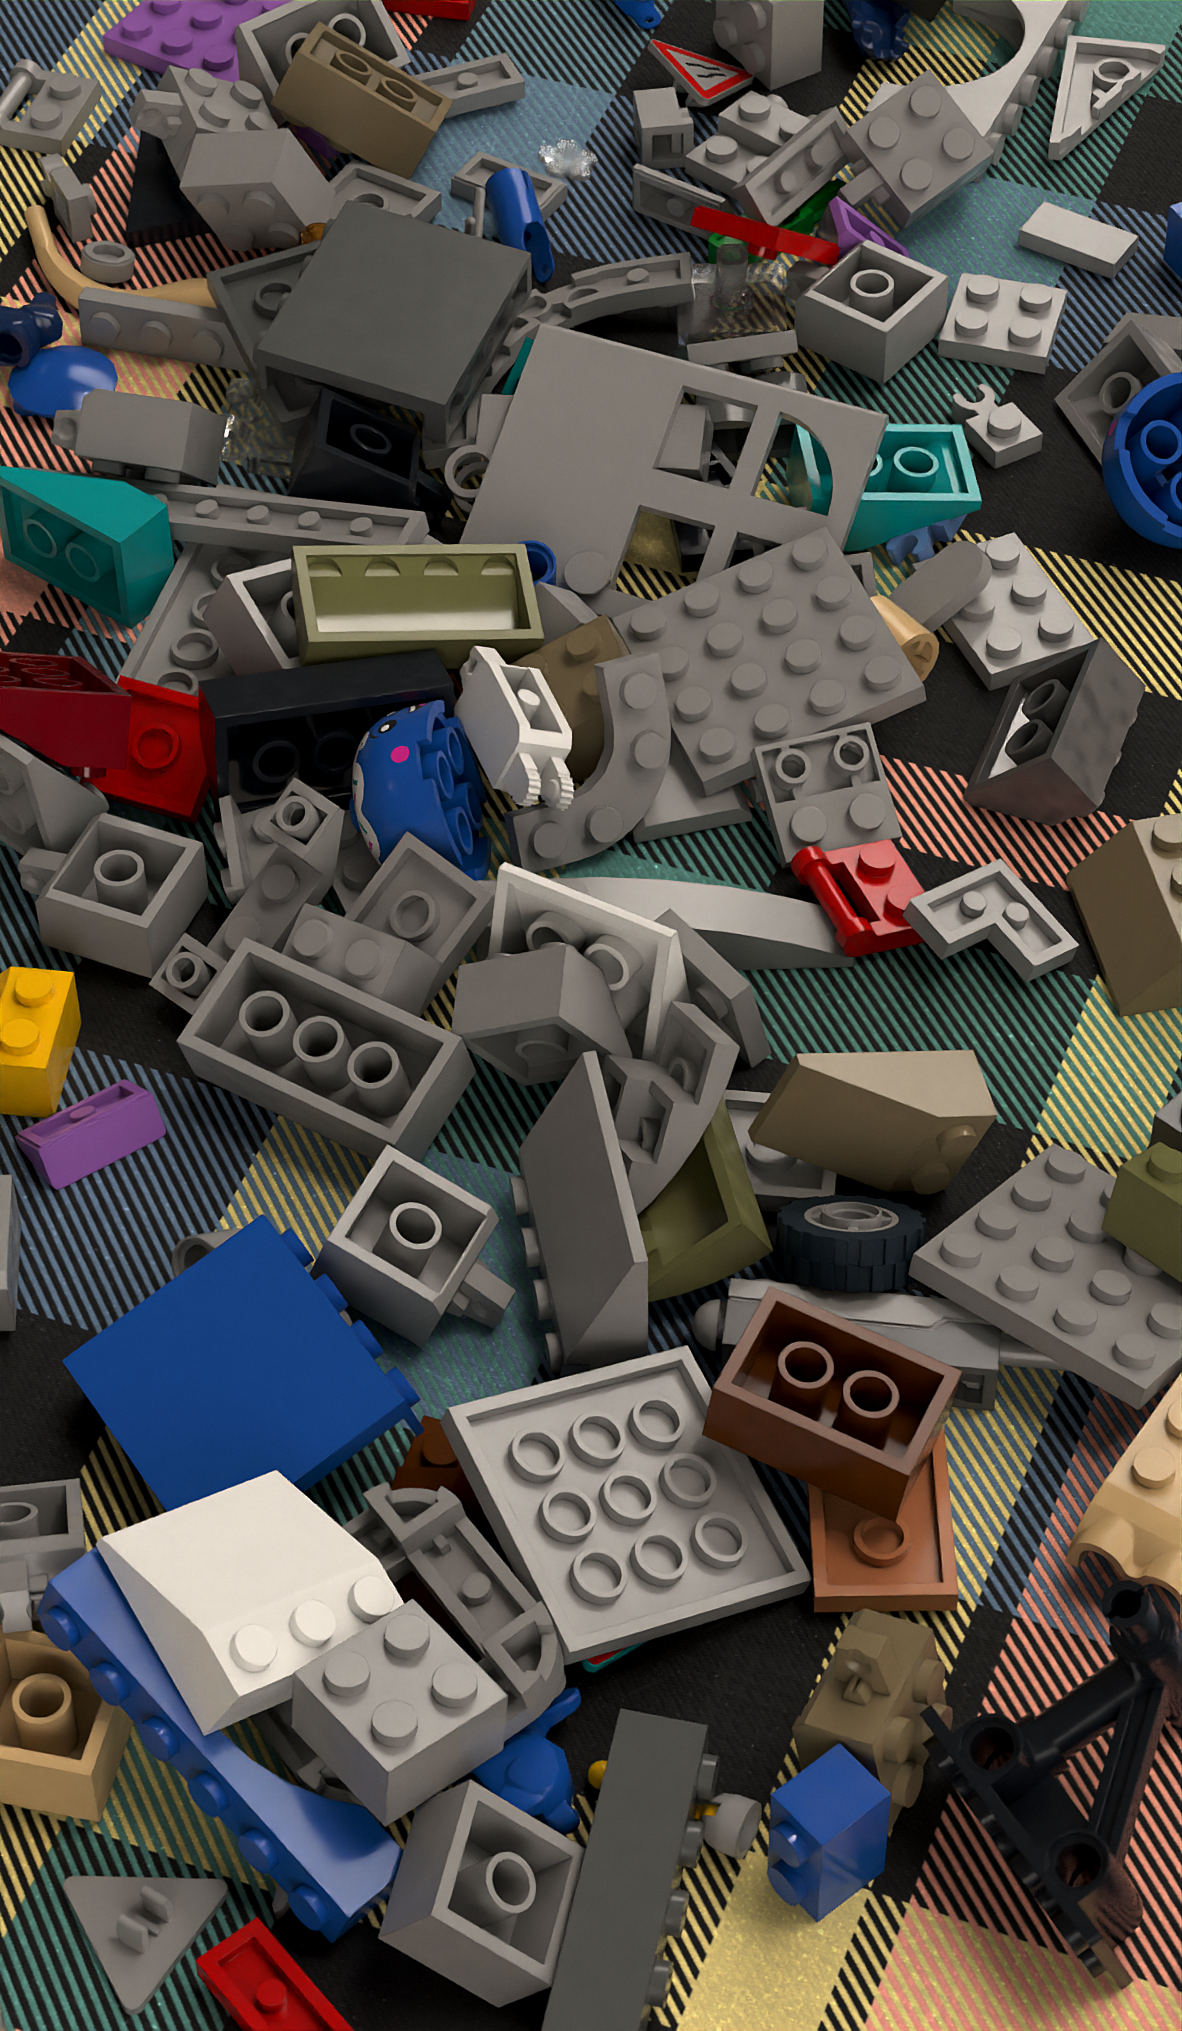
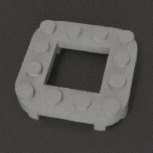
M388 1482L369 1489L363 1493L368 1509L344 1524L342 1528L378 1558L393 1584L413 1571L480 1655L482 1660L477 1664L508 1695L505 1742L537 1719L548 1708L553 1699L562 1693L566 1685L562 1648L547 1608L542 1601L537 1603L466 1516L461 1501L448 1489L441 1486L438 1491L423 1488H404L392 1491ZM293 1698L249 1716L250 1720L301 1788L328 1799L364 1806L374 1819L380 1822L292 1728Z

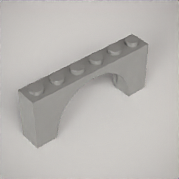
M953 0L952 13L971 18L993 29L1016 52V55L1006 65L987 76L966 83L943 86L994 151L984 172L974 178L972 182L979 183L990 164H998L1006 137L1016 134L1025 106H1033L1038 94L1040 81L1042 78L1048 79L1051 76L1059 50H1066L1068 35H1072L1076 22L1082 23L1084 21L1090 0ZM882 82L864 110V116L905 86Z

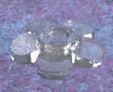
M568 139L558 140L556 147L542 145L537 155L539 161L546 164L545 172L556 179H564L566 174H568L569 178L574 181H586L591 176V169L597 163V157L592 151L580 150L577 152V143Z

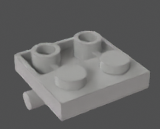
M870 722L754 747L750 753L756 778L749 780L750 794L754 803L762 801L764 803L782 869L789 868L791 860L796 853L809 846L820 847L823 852L885 839H890L894 844L898 843L903 837Z

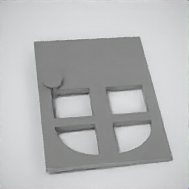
M542 322L531 347L459 544H517L528 540L544 543L552 550L556 557V586L574 592L598 617L606 614L613 624L612 618L652 602L648 599L616 591V580L641 511L713 531L695 582L728 569L739 538L776 548L826 526L843 553L884 436L889 415ZM684 392L756 411L729 489L657 470ZM781 419L791 421L809 432L823 448L832 470L833 489L831 505L827 516L754 496ZM531 573L533 582L542 578L538 574Z

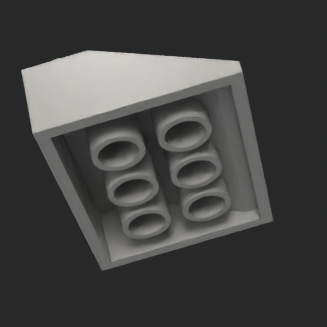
M0 729V840L23 856L29 847L68 854L91 819L102 812L107 813L109 804L106 798L91 783H79L67 775L59 763L44 754L38 755L25 746L23 742Z
M596 1050L583 1052L520 1146V1176L509 1177L514 1215H526L529 1227L521 1228L520 1230L525 1265L527 1268L538 1266L541 1278L532 1281L536 1315L538 1321L550 1319L553 1333L544 1334L546 1359L550 1374L560 1373L562 1364L589 1365L590 1370L648 1356V1258Z

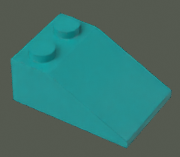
M795 424L785 473L792 507L806 506L807 511L827 516L831 505L833 489L830 463L817 440L801 426ZM887 424L843 551H861L928 525L931 527V524L946 519L951 520L980 510L982 499L961 424Z
M0 466V533L4 558L130 629L145 619L151 613L175 567L167 505L154 495L146 494L124 481Z

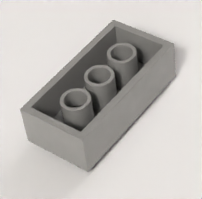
M246 937L242 939L176 1041L195 1075L374 1161H377L388 1144L420 1163L476 1073L462 1037Z

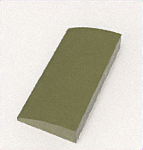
M525 544L292 546V591L301 667L434 649L445 669H459L468 661L469 653L474 645L494 648L508 665L541 648L545 638Z
M723 1095L699 1142L677 1174L658 1196L637 1215L648 1258V1302L670 1298L705 1287L733 1275L773 1252Z

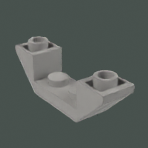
M294 777L258 828L278 844L273 854L208 946L205 947L193 937L184 933L153 976L149 985L188 1013L194 1015L244 937L282 953L304 902L317 907L334 882L345 811Z

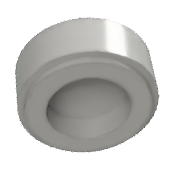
M112 241L91 242L82 248L80 271L86 277L99 282H125L133 277L135 254L127 246Z

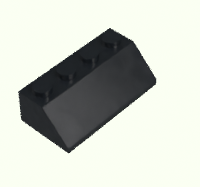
M434 649L198 681L200 737L216 819L218 822L222 821L219 798L231 795L241 814L276 804L294 777L336 805L349 804L350 798L353 797L352 771L357 749L367 731L377 721L391 712L436 700L444 701L445 712L442 714L446 719L454 717V684Z

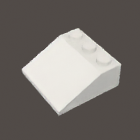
M504 862L498 868L488 956L496 953L514 955L539 950L541 945L550 942L572 945L578 950V953L603 970L632 1052V1058L654 1062L670 1002L677 1001L691 1004L678 931Z
M277 1470L103 1536L96 1543L99 1552L204 1736L293 1698V1672L404 1604L378 1558Z

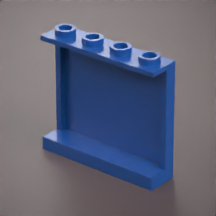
M264 1214L253 1220L62 1360L167 1512L275 1470L304 1493L402 1419H404L416 1436L425 1431L410 1409L421 1400L396 1366L386 1374L382 1371L375 1359L385 1352L365 1324L359 1319L350 1327L339 1313L349 1307L339 1290L326 1273L313 1280L305 1269L307 1265L314 1261L307 1248L291 1227L279 1235Z

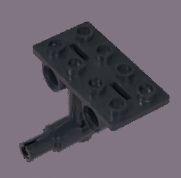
M1130 1580L1120 1581L1112 1585L1105 1592L1102 1599V1612L1105 1618L1108 1617L1111 1624L1109 1627V1641L1117 1657L1035 1718L1029 1712L1014 1723L1010 1718L997 1713L982 1714L970 1720L952 1734L932 1705L920 1713V1716L934 1734L922 1743L958 1791L964 1802L996 1843L1010 1865L1094 1979L1107 1970L1121 1990L1134 1980L1112 1949L1127 1939L1138 1928L1143 1916V1901L1138 1890L1124 1871L1123 1865L1165 1718L1167 1722L1171 1721V1727L1175 1731L1182 1733V1642L1179 1638L1178 1627L1169 1610L1160 1603L1153 1602L1148 1592L1144 1593L1143 1590L1145 1589L1140 1583ZM1115 1725L1087 1821L1056 1778L1070 1768L1067 1763L1068 1759Z

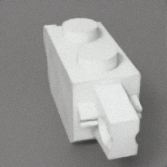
M474 645L469 653L468 661L463 664L460 671L463 692L454 707V711L460 719L493 789L509 793L510 796H513L512 800L515 801V804L523 806L535 805V801H538V796L541 795L542 799L546 801L545 805H548V808L562 811L568 809V805H571V800L574 798L573 793L575 790L573 789V778H570V772L564 761L571 751L572 730L540 669L507 665L494 648Z

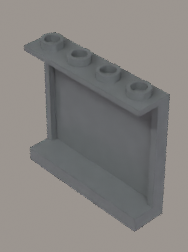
M347 199L336 219L331 218L327 221L323 229L321 243L314 255H308L304 259L298 281L291 293L285 292L280 298L276 317L267 331L262 330L256 338L252 358L254 363H258L260 388L268 390L279 370L424 413L425 438L447 444L532 293L531 253Z

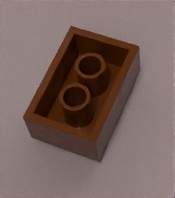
M769 1285L713 1386L702 1435L896 1522L948 1419L963 1371Z

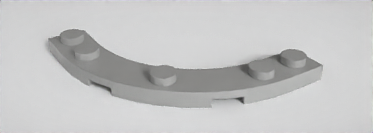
M690 252L634 259L583 270L571 274L572 284L546 294L540 293L536 288L533 289L492 362V376L483 378L447 444L425 438V418L423 413L422 455L426 470L445 467L448 458L454 451L466 445L476 444L482 394H491L501 377L515 363L525 338L528 337L534 340L542 322L569 329L602 316L616 315L628 310L654 306L672 307L682 302L695 301ZM469 457L463 460L458 467L481 461V457Z

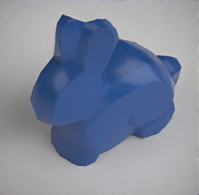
M577 1688L563 1690L537 1719L504 1742L503 1751L452 1783V1786L455 1787L468 1780H472L562 1835L572 1834L578 1829L580 1817L579 1812L572 1807L574 1784L564 1750L545 1739L552 1726L576 1711L581 1703L579 1690Z

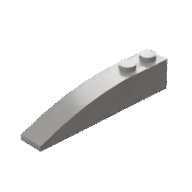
M613 877L548 878L551 881L651 921H654L671 908L735 970L853 967L854 957L846 956L835 939L837 929L821 905L789 897L727 886L663 879ZM497 880L476 881L495 896ZM492 920L476 940L477 962L484 961L488 957Z

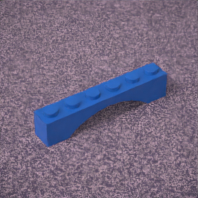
M97 1546L48 1582L36 1612L41 1617V1625L48 1638L59 1649L63 1651L70 1650L89 1671L90 1681L100 1697L112 1706L119 1705L138 1726L139 1736L148 1751L160 1761H169L188 1782L189 1793L197 1806L207 1815L219 1817L238 1838L239 1849L246 1861L258 1872L263 1874L269 1873L288 1894V1901L292 1911L306 1927L314 1931L320 1930L329 1942L333 1944L391 1894L404 1851L364 1806L328 1799L286 1782L250 1759L219 1729L208 1735H203Z

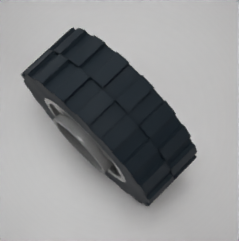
M830 1195L789 1202L787 1206H782L779 1209V1213H777L775 1269L777 1272L783 1273V1277L788 1280H794L800 1285L817 1287L827 1291L873 1293L904 1288L905 1285L918 1282V1280L909 1276L908 1272L913 1254L925 1245L926 1219L922 1218L921 1212L911 1209L908 1205L894 1203L891 1200L882 1198L876 1199L858 1195Z

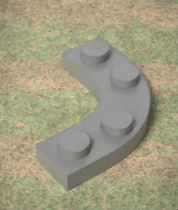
M647 650L594 664L604 719V749L597 768L584 784L575 790L571 805H568V809H564V811L550 809L548 805H545L546 802L504 813L514 866L531 873H536L593 856L621 840L636 826L650 808L663 782L671 747L670 714L658 652Z

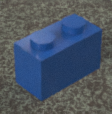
M840 1743L771 1794L768 1879L774 1890L786 1903L791 1906H796L799 1903L817 1923L880 1875L885 1868L891 1793Z

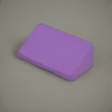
M124 1079L18 1132L15 1139L18 1146L45 1181L58 1190L162 1138L166 1134V1128L152 1093Z

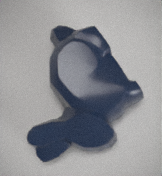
M39 292L34 296L30 304L23 305L20 308L0 305V366H26L39 349L62 337L63 321L56 310V298L54 295L48 292Z

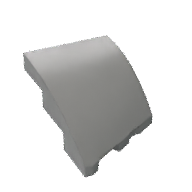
M677 1001L670 1002L654 1062L606 1054L601 1073L637 1215L672 1180L696 1147L718 1107L740 1046L695 1004Z

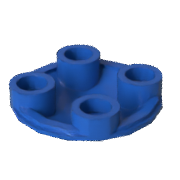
M60 345L37 351L26 366L18 367L16 365L12 369L8 387L12 406L17 414L54 418L56 410H81L83 397L95 388L115 391L118 376L114 364L102 353L84 346Z

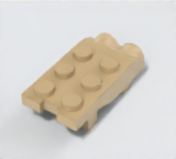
M1182 1372L1090 1502L1070 1543L1065 1561L1078 1568L1089 1551H1094L1107 1558L1113 1564L1117 1573L1126 1581H1134L1142 1586L1156 1584L1165 1588L1177 1598L1180 1604L1178 1621L1182 1623Z

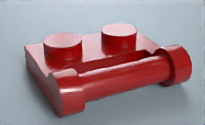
M890 839L823 852L820 847L809 846L797 852L790 863L791 870L800 884L809 886L837 929L835 939L846 956L859 957L925 942L902 916L909 900L925 893V891ZM835 880L841 882L863 917L856 915Z

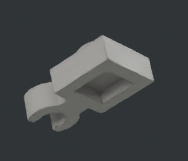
M58 153L38 158V164L46 178L41 180L42 189L48 198H52L55 215L72 242L76 243L93 238L90 216L97 213V207L93 192L88 183L81 184L70 166H65L62 157Z
M985 384L977 385L976 403L966 401L959 393L953 395V418L958 423L965 425V439L994 469L1041 451L1043 433L1013 402L998 407L995 404V393L989 386Z

